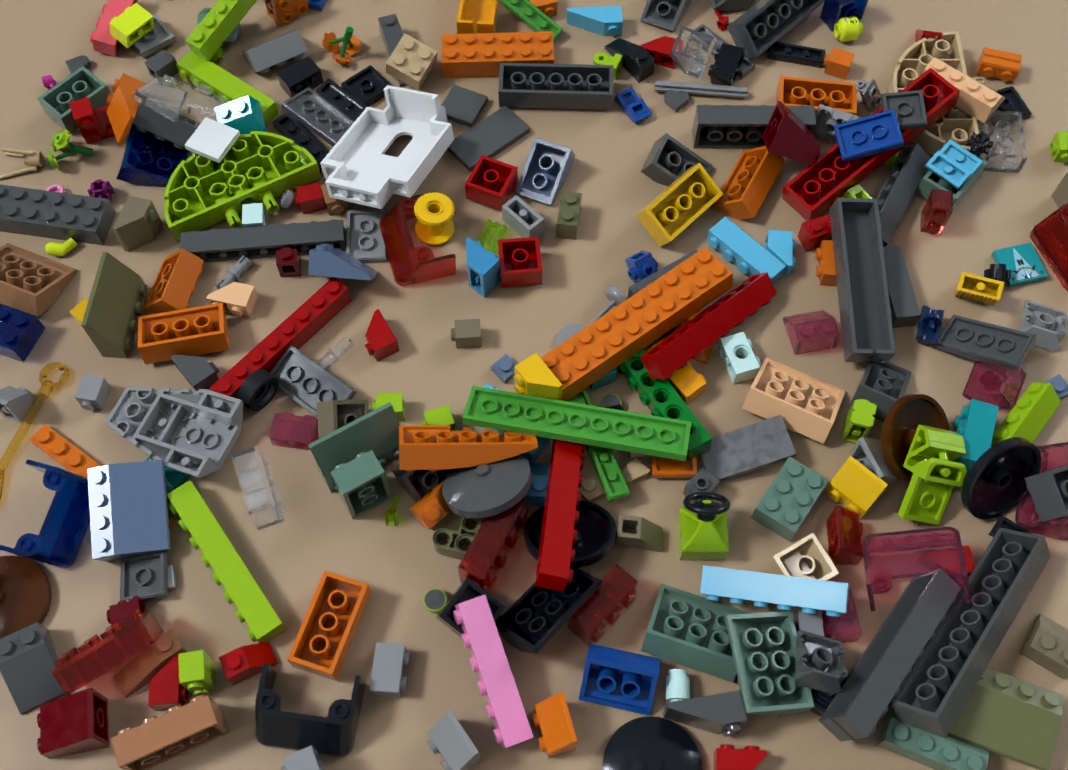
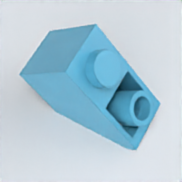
M768 230L765 239V249L786 265L783 275L789 277L791 269H795L796 257H793V252H795L796 248L793 232Z

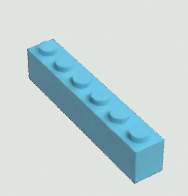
M703 565L700 594H706V599L720 601L721 597H729L730 603L744 604V600L754 601L753 606L768 607V603L777 604V609L792 611V606L802 607L801 612L816 614V609L826 610L827 616L841 617V613H847L849 584Z

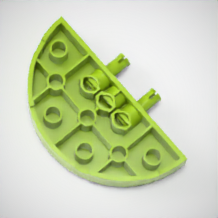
M251 131V134H241L220 163L191 152L192 155L186 161L182 160L176 167L166 186L164 194L165 219L175 241L180 240V233L201 231L226 219L230 228H236L235 223L238 228H241L242 221L238 214L242 213V204L264 203L269 214H274L272 207L275 212H278L280 206L274 198L282 195L286 189L292 191L296 187L321 178L318 163L304 147L301 148L296 145L293 140L278 134L262 131Z

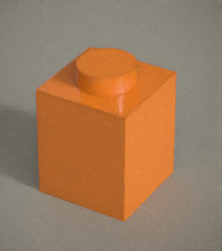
M833 47L831 54H827L823 65H826L824 73L845 80L855 54Z

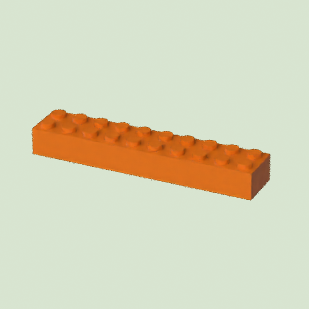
M704 247L542 356L541 359L562 384V401L570 400L731 289L733 273L712 252Z

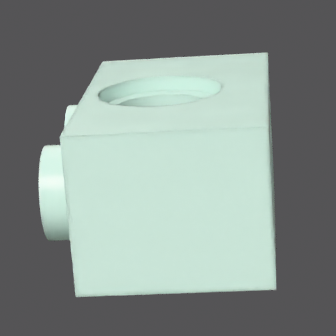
M744 332L720 338L717 347L733 384L755 378L761 368L760 359L754 355L751 340L746 338Z

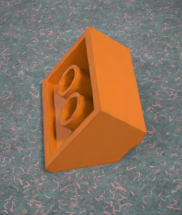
M184 248L164 258L143 306V311L158 314L187 309L189 306L188 299L196 289L195 282L203 272L202 265L204 260Z

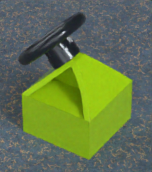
M696 492L687 495L683 500L685 508H680L677 516L679 560L725 561L729 553L726 511L730 508V501L726 497L712 492ZM701 499L700 502L690 503L693 500Z

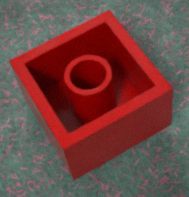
M481 155L465 183L466 198L502 211V206L507 203L518 183V167Z
M539 237L498 240L501 286L542 285Z

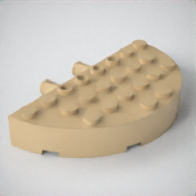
M959 31L943 32L941 39L938 41V36H936L935 39L923 38L911 45L898 60L890 79L887 93L901 92L922 75L924 68L934 57L967 75ZM983 77L973 78L984 85ZM954 106L911 142L913 144L918 143L926 153L932 156L938 150L940 151L950 139L970 151V146L966 144L971 139L973 132L979 133L977 120Z

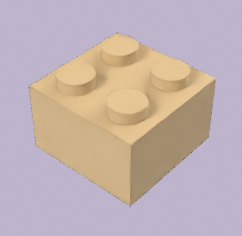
M404 33L386 62V73L419 91L437 62V51Z

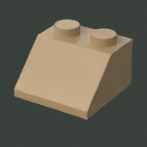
M814 532L773 556L785 576L829 581L839 574V571Z

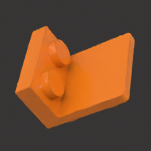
M264 0L267 14L279 27L309 11L307 0Z

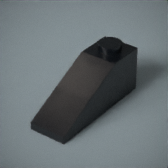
M621 38L605 46V49L613 57L615 54L623 55L622 66L638 83L653 75L655 58L644 47Z

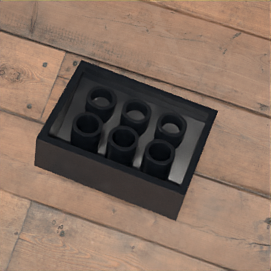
M572 568V581L566 584L563 592L537 587L534 582L495 623L497 630L507 643L519 651L537 654L603 584L602 581L579 568Z

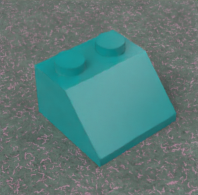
M249 95L215 107L217 122L239 130L240 134H251V131L266 132L260 102Z

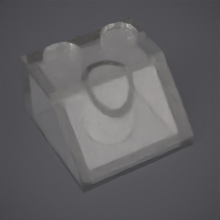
M682 26L670 55L684 74L702 80L717 38Z

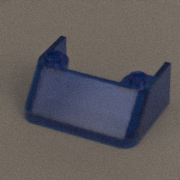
M27 459L25 464L45 473L43 476L44 486L52 491H56L39 535L24 534L18 539L15 548L0 545V551L54 567L68 568L75 562L90 524L88 478L58 467Z

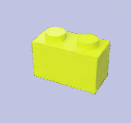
M135 3L131 7H127L121 15L111 20L109 23L110 34L125 47L129 48L154 28L153 15L138 3Z

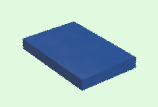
M894 109L834 126L843 163L904 146Z

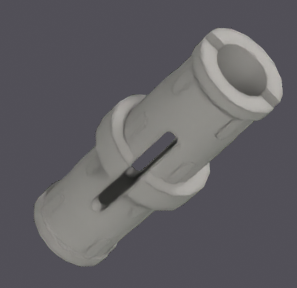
M241 256L236 264L226 270L227 273L215 284L216 288L221 289L233 282H238L243 273L252 265V262L247 257Z

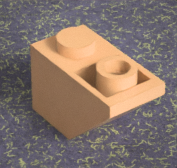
M233 282L218 289L206 297L209 305L223 302L225 312L237 317H250L258 299L254 286Z

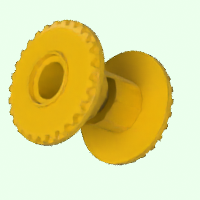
M429 192L418 198L414 205V213L418 219L415 223V233L420 241L427 245L436 246L444 244L454 234V223L452 221L455 211L454 204L443 193Z

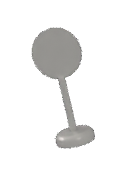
M610 285L605 291L610 303L585 327L605 315L613 306H618L628 298L618 288ZM572 324L562 328L556 336V347L585 327Z

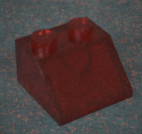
M836 505L826 520L829 555L834 561V565H858L862 558L865 557V545L861 544L863 524L859 522V515L841 505Z

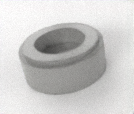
M286 189L282 193L278 205L283 209H287L293 202L295 193L290 189Z

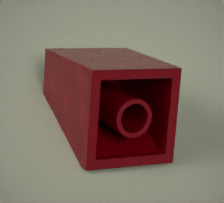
M778 101L762 136L768 152L813 165L814 161L821 154V147L814 133L781 101Z
M93 688L84 689L40 705V713L37 715L40 738H38L37 747L42 756L52 759L109 747L108 698Z

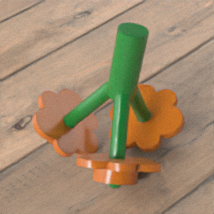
M347 27L344 36L336 39L335 33L330 32L329 34L325 33L322 40L323 47L326 48L328 53L333 52L332 58L342 65L352 63L351 58L346 57L345 54L353 56L362 50L360 46L361 40L356 39L352 35L354 32L352 27ZM339 42H342L341 54H334L338 52Z

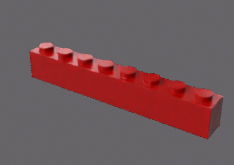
M768 273L753 274L640 356L650 378L661 379V381L669 379L673 376L672 373L675 370L685 367L688 364L687 361L700 356L703 349L716 344V340L719 337L728 335L731 328L741 325L744 322L743 319L756 314L759 307L769 304L771 302L770 299L777 295Z
M332 277L209 388L210 391L238 399L239 388L252 372L258 369H265L270 373L289 345L299 350L352 301L348 287L335 277Z
M553 439L535 586L563 592L566 584L572 581L573 569L570 568V563H573L575 557V549L572 548V543L575 544L577 538V530L574 529V524H577L579 518V511L576 510V506H579L581 492H578V488L581 487L583 480L580 470L583 469L585 457H581L586 448L585 444Z

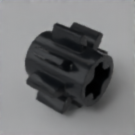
M983 130L978 134L973 132L971 139L966 144L970 146L969 152L977 154V157L983 153L987 155L990 151L989 148H992L994 142L990 141L991 134L988 135Z
M990 264V269L984 270V277L1006 282L1011 280V270H1006V264Z

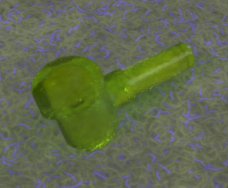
M398 496L393 497L390 510L384 513L386 526H388L390 521H394L395 527L399 524L397 512Z

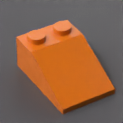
M122 73L120 80L115 79L112 86L114 93H109L105 102L109 105L107 115L117 143L121 146L135 119L145 86L144 82Z

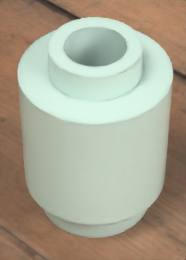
M668 670V676H666V701L674 702L690 699V677L687 676V670Z

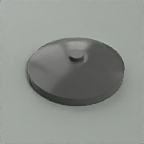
M522 454L493 463L451 469L443 482V497L449 509L459 516L466 518L494 516L510 509L526 495L532 483V470L528 460Z

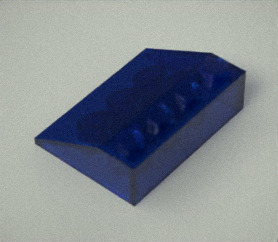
M132 124L116 179L134 185L166 187L176 167L182 160H187L189 150H186V148L184 150L179 149L173 145L174 142L167 139L166 141H161L154 137V133L149 131L147 133L141 132L135 128L136 125Z

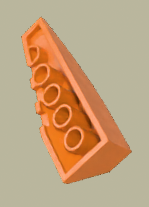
M399 425V470L414 472L416 470L435 472L445 469L472 467L511 458L538 448L536 435L508 431L504 435H499L498 432L490 429H485L484 432L479 433L473 432L472 428L463 427V431L451 430L449 425Z

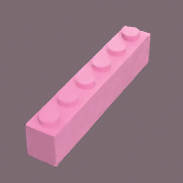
M484 594L455 605L456 610L453 611L457 625H462L464 634H461L462 642L465 648L470 649L472 657L469 658V662L473 672L477 671L480 681L477 682V686L481 696L485 695L488 705H485V710L489 720L493 719L496 729L493 730V734L497 744L501 743L502 747L508 748L533 738L534 736L486 595Z

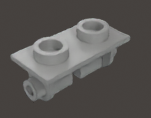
M874 78L870 82L859 80L856 83V89L860 92L862 102L868 106L870 112H873L875 107L879 106L881 102L879 88Z

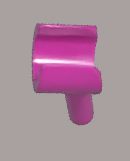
M52 75L42 76L45 88H53L56 85Z

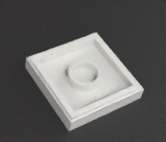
M205 117L184 146L186 150L220 163L241 134L237 129Z

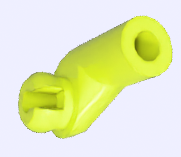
M69 238L63 244L49 242L45 245V250L49 255L63 257L74 249L77 243L72 238Z

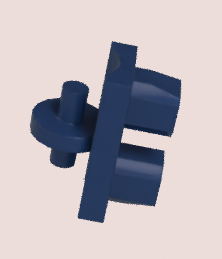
M923 305L915 338L917 343L926 346L930 344L937 345L944 310H935Z

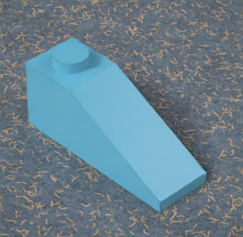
M621 6L567 8L566 24L602 36L622 35Z

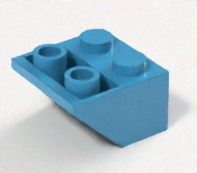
M468 237L466 239L469 287L485 298L501 282L500 260L495 253L488 252L478 241H473Z

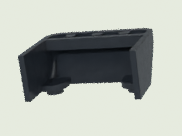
M264 663L255 700V725L258 742L266 747L299 751L312 745L322 755L347 756L354 747L366 686L362 677L357 675L355 677L351 700L338 699L334 701L329 708L327 717L279 711L281 697L273 690L277 673L270 664Z

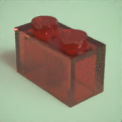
M932 189L921 211L920 232L941 235L953 212V191Z

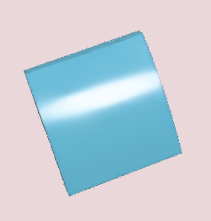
M950 139L940 151L938 150L925 167L959 189L979 169L983 161Z

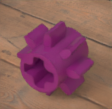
M101 179L91 183V189L87 190L90 197L109 199V201H112V195L115 194L110 182H104Z

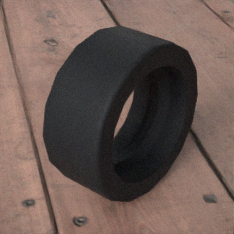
M258 369L244 380L238 391V399L242 400L243 405L251 411H259L275 396L279 386L278 379L265 369Z

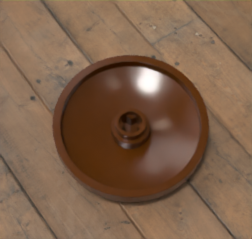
M909 394L898 399L888 411L883 423L881 446L885 463L890 472L898 480L905 483H910L913 472L903 467L918 425L950 431L946 414L940 404L932 397L924 394Z
M0 556L1 639L36 622L42 624L51 605L52 591L48 577L39 566L24 557Z

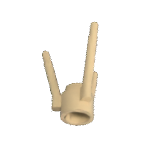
M1 148V151L6 152L7 156L23 157L24 164L29 167L0 175V180L30 171H37V167H43L44 158L41 151Z

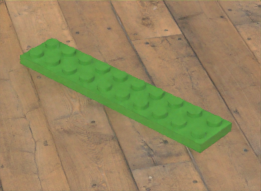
M472 386L462 417V424L536 435L538 437L686 461L692 423Z

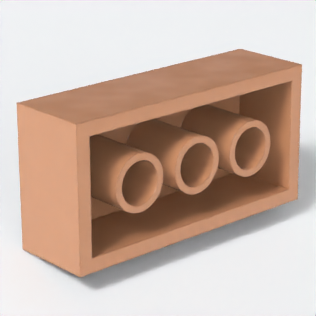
M200 695L191 699V703L182 707L174 706L168 709L166 714L162 716H153L143 720L142 724L135 728L127 727L120 730L118 735L110 738L118 766L124 770H147L229 733L220 705L208 695Z

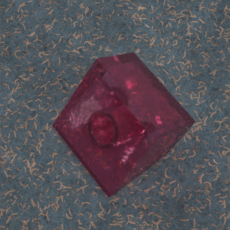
M824 310L783 317V322L795 355L835 348L841 336L834 317Z
M975 361L962 395L969 400L975 399L998 406V410H1012L1016 405L1026 374L1021 367L1016 371L982 361Z

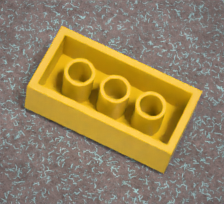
M699 162L685 171L635 216L659 247L677 237L716 202L723 193Z

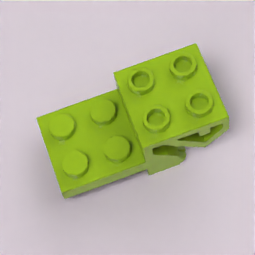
M918 425L903 467L913 472L898 516L908 520L940 524L954 486L961 487L967 473L964 464L954 462V460L966 454L963 436L953 431Z

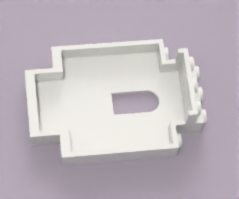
M387 85L383 89L387 103L386 108L381 110L366 107L321 161L322 171L325 179H327L325 184L329 197L382 209L393 194L411 198L454 140L452 125L447 123L445 106H440L438 95ZM409 135L413 137L399 157L384 155L399 136Z

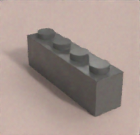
M900 245L885 246L883 250L892 327L915 326L921 313Z

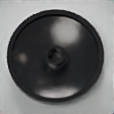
M1021 437L1005 439L989 448L974 463L964 480L961 491V500L964 508L976 518L992 519L1015 507L1028 493L1025 478L1040 472L1041 453L1039 449L1029 440Z
M580 500L579 506H576V510L579 511V518L577 524H574V529L577 530V538L575 544L572 543V548L575 549V557L573 563H570L571 569L589 566L602 560L611 552L616 543V524L613 517L601 506L588 501ZM545 506L535 511L529 517L524 527L525 546L536 560H538Z
M646 716L625 723L612 735L604 752L602 770H702V761L695 742L682 727L665 718Z

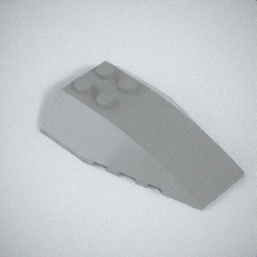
M126 387L105 424L154 460H164V467L200 479L221 469L241 434L243 401L207 389L191 391L186 388H181V390H171L170 388L155 390L152 387Z

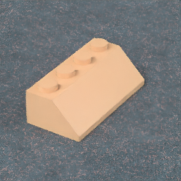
M934 57L923 70L924 73L929 68H932L957 88L960 92L955 106L983 123L988 120L1006 98L938 58Z

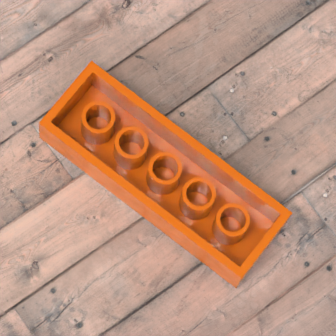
M553 31L442 34L443 78L499 77L500 63L554 64Z

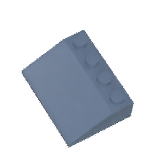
M164 460L108 464L87 469L92 559L109 562L126 557L171 550Z

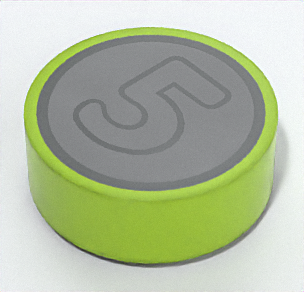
M606 394L600 400V407L622 404L621 399L615 394Z
M439 588L428 590L423 599L425 608L431 613H439L447 603L445 592Z

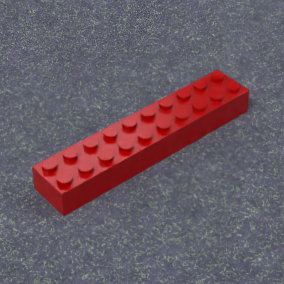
M929 68L901 91L923 90L927 128L956 105L960 92L932 68ZM882 107L879 110H877L874 114L883 112ZM927 128L900 130L904 146L845 163L842 161L839 145L836 143L815 160L813 165H809L783 186L782 199L806 221L815 219L829 209L837 198H841L847 190L861 183Z

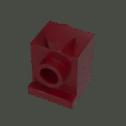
M285 247L281 250H276V266L280 277L301 276V257H299L297 249ZM285 266H294V269H285Z
M137 595L133 596V601L121 600L115 605H110V609L107 610L108 623L117 630L146 625L145 602Z

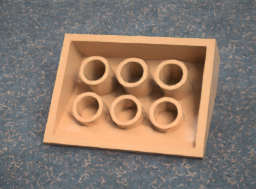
M766 357L750 387L742 409L765 419L781 415L786 428L790 431L800 433L813 441L824 444L838 413L845 390Z

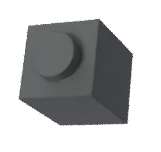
M163 50L145 61L149 74L161 85L178 73L176 59Z

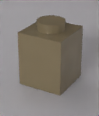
M480 319L455 320V328H451V339L456 341L457 349L482 347Z

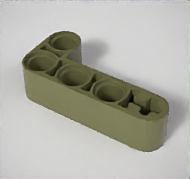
M462 517L458 531L446 528L436 530L432 537L435 551L443 556L463 561L471 560L476 554L487 517ZM471 523L478 525L473 530H469L466 527ZM446 538L449 540L446 545L438 544L440 539ZM463 544H469L471 546V548L467 551L460 550V547Z

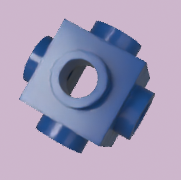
M641 250L625 259L629 269L627 271L628 275L634 282H639L658 271V263L650 252Z

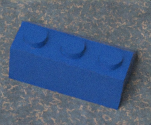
M589 644L579 700L650 716L659 676L660 659Z

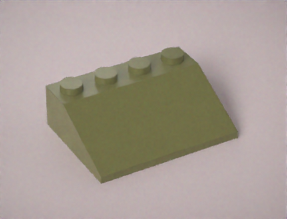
M108 252L102 253L81 326L103 357L128 359L129 351L133 349V336L138 330L139 314H142V303L144 297L147 296L148 288L140 275Z
M986 667L947 735L1035 769L1049 770L1062 718L1063 695Z

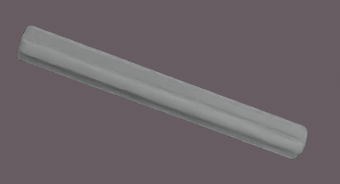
M659 80L655 82L654 87L656 92L674 90L676 92L686 91L688 94L732 98H746L748 94L746 87Z

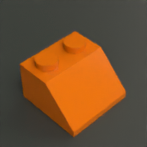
M564 692L557 693L535 704V712L531 713L534 727L540 728L542 737H538L541 752L546 751L547 758L576 750L577 737Z

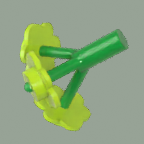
M67 129L61 130L59 133L57 132L52 137L51 146L55 152L61 151L66 147L72 150L54 157L51 150L47 149L49 152L47 162L52 167L56 166L58 170L60 168L57 160L75 153L88 156L93 154V148L77 146L68 142L71 135Z

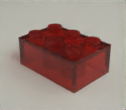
M617 563L601 579L603 584L568 620L567 628L588 646L593 641L595 643L599 642L604 636V630L608 624L613 626L621 615L619 613L624 607L628 609L636 600L635 595L638 592L636 590L638 581Z

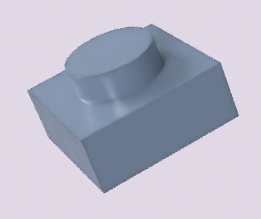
M505 354L490 367L491 371L506 384L515 376L514 366L517 364Z
M1060 374L1043 382L1052 384L1060 400L1068 396V384Z

